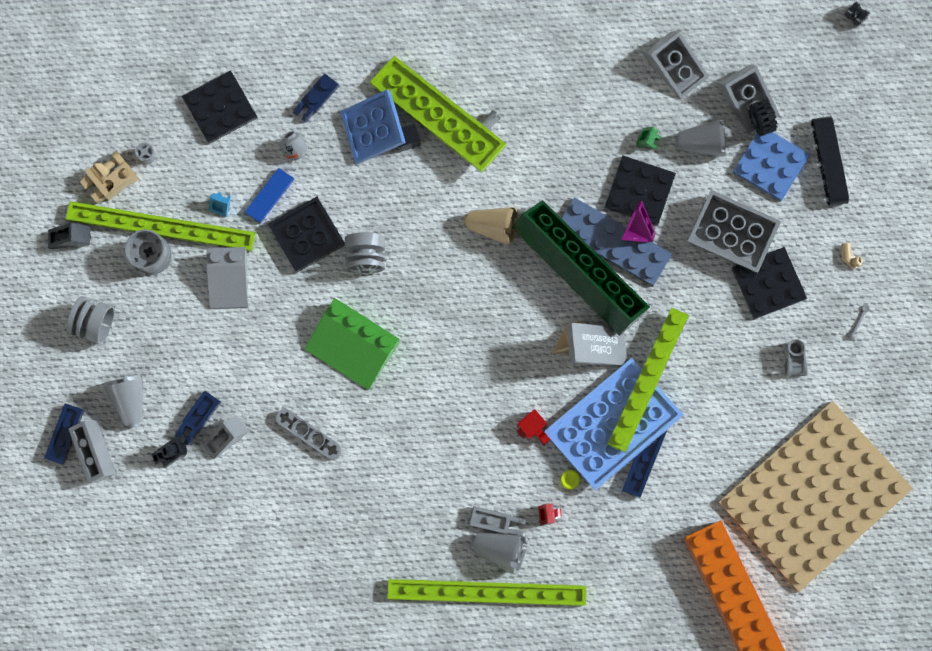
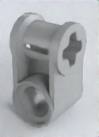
M794 339L787 343L784 348L786 377L791 375L807 376L808 367L805 345L801 340ZM792 344L798 347L797 354L791 351L790 346Z

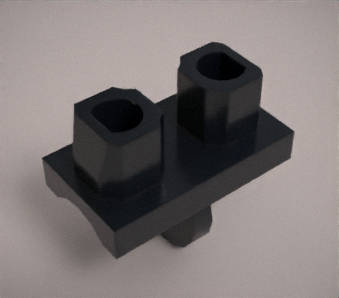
M179 436L174 437L154 452L152 458L156 465L162 463L165 468L185 457L187 448L180 442Z

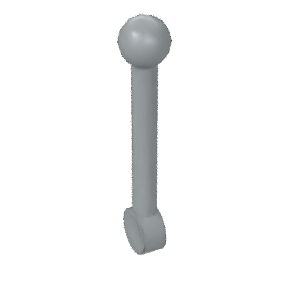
M868 305L862 306V312L852 333L848 334L849 340L855 339V333L865 313L870 309Z

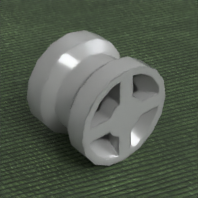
M141 143L136 147L135 155L142 164L149 165L155 161L156 152L150 144Z

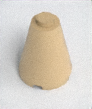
M515 207L471 210L468 214H465L464 225H466L468 230L503 244L511 245L510 243H513L516 234L512 226L515 224L514 218H518V211Z

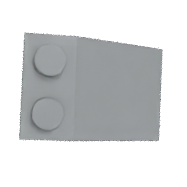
M679 31L669 32L643 53L651 67L680 99L709 77Z
M747 65L717 83L724 98L748 134L754 131V125L749 117L748 109L750 104L766 99L771 104V109L774 110L773 113L776 115V118L780 116L757 66Z
M207 248L210 309L248 308V252L246 248Z

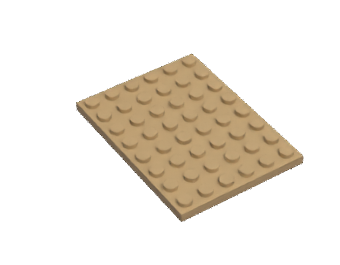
M832 401L718 503L795 590L800 592L913 488Z

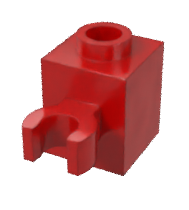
M535 409L517 423L518 429L516 431L522 439L527 438L531 440L536 436L543 446L550 441V438L542 431L547 426V422Z

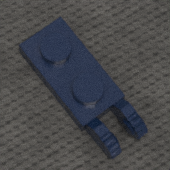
M324 73L295 107L293 114L297 116L305 106L308 107L309 110L302 117V121L306 123L337 90L339 84Z
M204 391L182 420V424L174 436L181 437L187 426L190 427L192 431L184 442L186 445H189L197 433L199 434L221 401L207 391Z

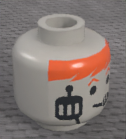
M290 131L281 137L279 145L286 158L299 160L304 157L307 145L300 133Z

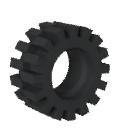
M763 99L750 104L748 109L749 117L754 125V130L756 129V133L759 136H764L776 131L778 127L776 125L777 120H775L776 115H774V110L771 109V104L768 100Z

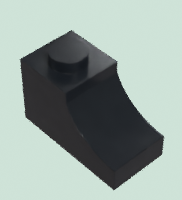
M71 222L48 230V248L50 249L81 248L90 245V226Z

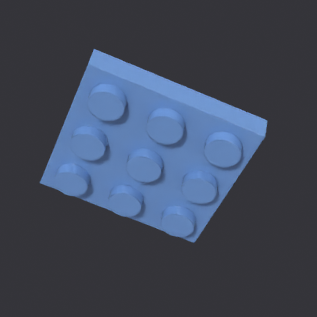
M390 90L382 91L340 111L353 158L357 164L406 143Z
M773 132L764 136L756 134L733 173L770 196L782 201L810 154Z

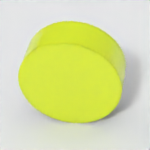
M574 470L565 471L560 478L561 485L568 490L575 489L580 483L579 474Z

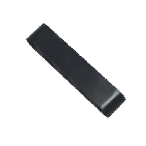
M832 116L813 118L811 120V127L814 128L812 132L814 142L818 147L816 149L818 161L821 162L822 180L825 181L823 186L826 198L829 201L827 205L848 204L849 193Z

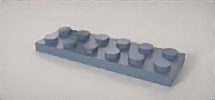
M575 197L561 218L599 256L652 287L672 256V253L653 242L621 240L626 230L625 226Z

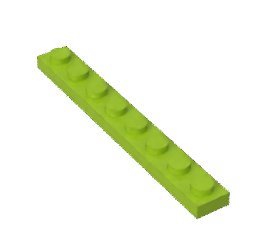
M671 307L612 433L608 446L626 454L688 320V314Z

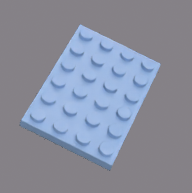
M632 358L544 431L550 438V441L594 491L600 488L684 415L657 386L626 454L608 446L612 433L642 371L641 367Z

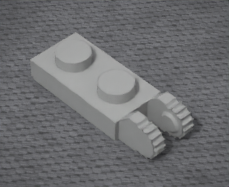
M473 506L469 526L502 534L508 533L523 536V532L520 530L509 529V523L511 521L519 525H525L526 520L512 517L510 514Z

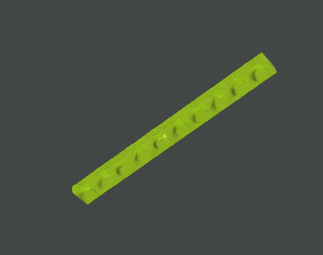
M72 201L69 202L66 220L70 222L129 232L147 229L165 238L225 248L245 247L249 252H253L256 233L251 231Z
M388 579L387 599L586 606V586Z

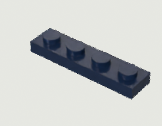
M667 431L635 457L622 492L639 499L641 498Z

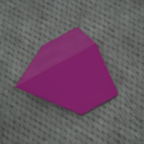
M639 201L621 240L653 242L656 234L643 202Z

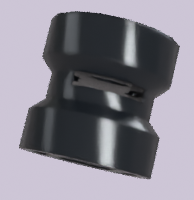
M856 1L845 12L844 16L852 19L853 24L859 27L870 15V12L863 10L861 4Z

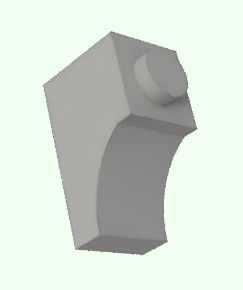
M235 416L222 422L203 443V446L212 458L216 459L229 447L240 441L249 430L239 417Z

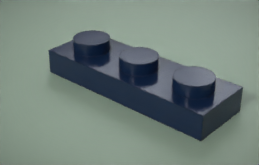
M64 404L44 459L62 465L65 464L73 443L68 428L80 423L85 411L84 409Z

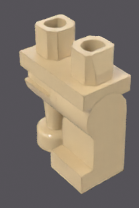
M117 150L111 154L113 158L104 164L96 163L91 168L86 169L87 175L80 180V183L86 190H89L94 185L98 187L97 190L90 194L97 204L106 198L110 201L124 188L139 180L138 176ZM118 164L119 167L111 173L110 170Z

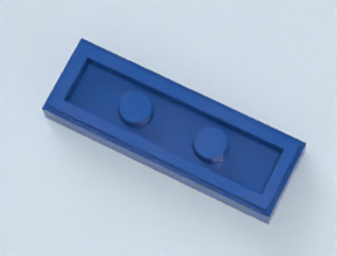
M278 168L246 209L245 213L261 224L292 184L294 178Z

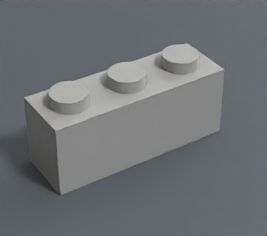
M97 420L83 421L68 428L88 483L100 482L116 475Z

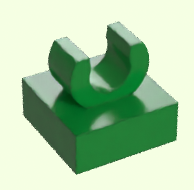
M653 126L642 128L636 145L641 148L656 149L658 146L654 144V140H661V137L657 134L659 130Z

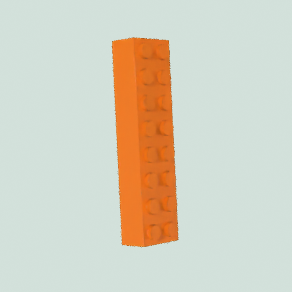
M720 520L684 537L683 540L737 651H785L722 521Z

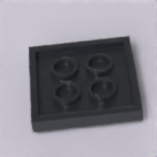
M231 70L182 96L208 144L258 118Z
M622 155L604 208L631 217L637 203L642 201L651 223L658 226L676 173Z
M317 196L268 223L296 273L345 246V242Z
M785 247L767 253L758 273L740 265L731 268L754 320L807 299Z

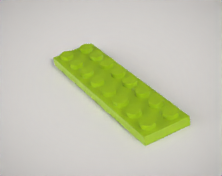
M393 56L370 81V85L379 92L390 90L396 106L481 173L506 147V143L396 56Z

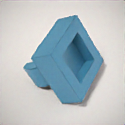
M221 192L217 194L212 193L209 200V211L226 217L229 213L231 196L228 195L226 198L221 196Z

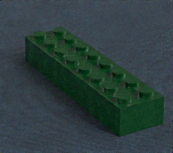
M543 200L523 212L512 226V229L619 336L636 323L650 308Z

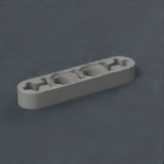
M282 409L277 413L276 420L281 427L328 459L335 460L340 457L341 447L337 442L288 409ZM288 413V418L294 422L291 429L288 428L291 426L290 423L287 421L281 422L282 418L280 416L282 414L286 415ZM298 424L306 426L304 434L296 433V426ZM320 435L322 437L321 444H312V437ZM326 440L329 441L327 443L329 447L333 448L334 446H336V455H328L329 450L325 447L323 451L320 450V448L324 446Z

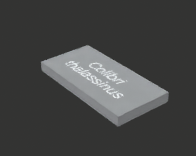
M580 323L567 324L571 363L621 367L627 362L624 333L619 336L609 326Z

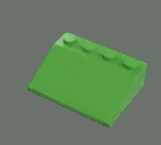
M334 298L323 314L305 350L369 390L400 344V340Z

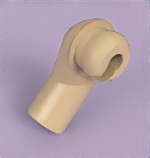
M851 243L841 244L843 262L851 268L860 267L863 261L860 257H855L851 254Z

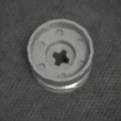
M143 229L130 235L125 244V255L131 265L145 274L154 275L168 268L172 260V249L169 243L159 234L152 230ZM149 252H151V253L154 252V255H153V256H152V255L148 256V253H149Z
M368 232L347 235L345 237V251L352 254L345 256V261L347 262L345 270L358 274H372L384 271L385 263L383 261H385V256L379 254L385 250L384 236Z
M80 296L75 301L67 322L68 334L77 335L79 338H83L86 335L88 341L102 344L106 340L111 328L102 324L112 325L115 314L114 307L103 302H99L96 305L93 299L88 300L87 297Z

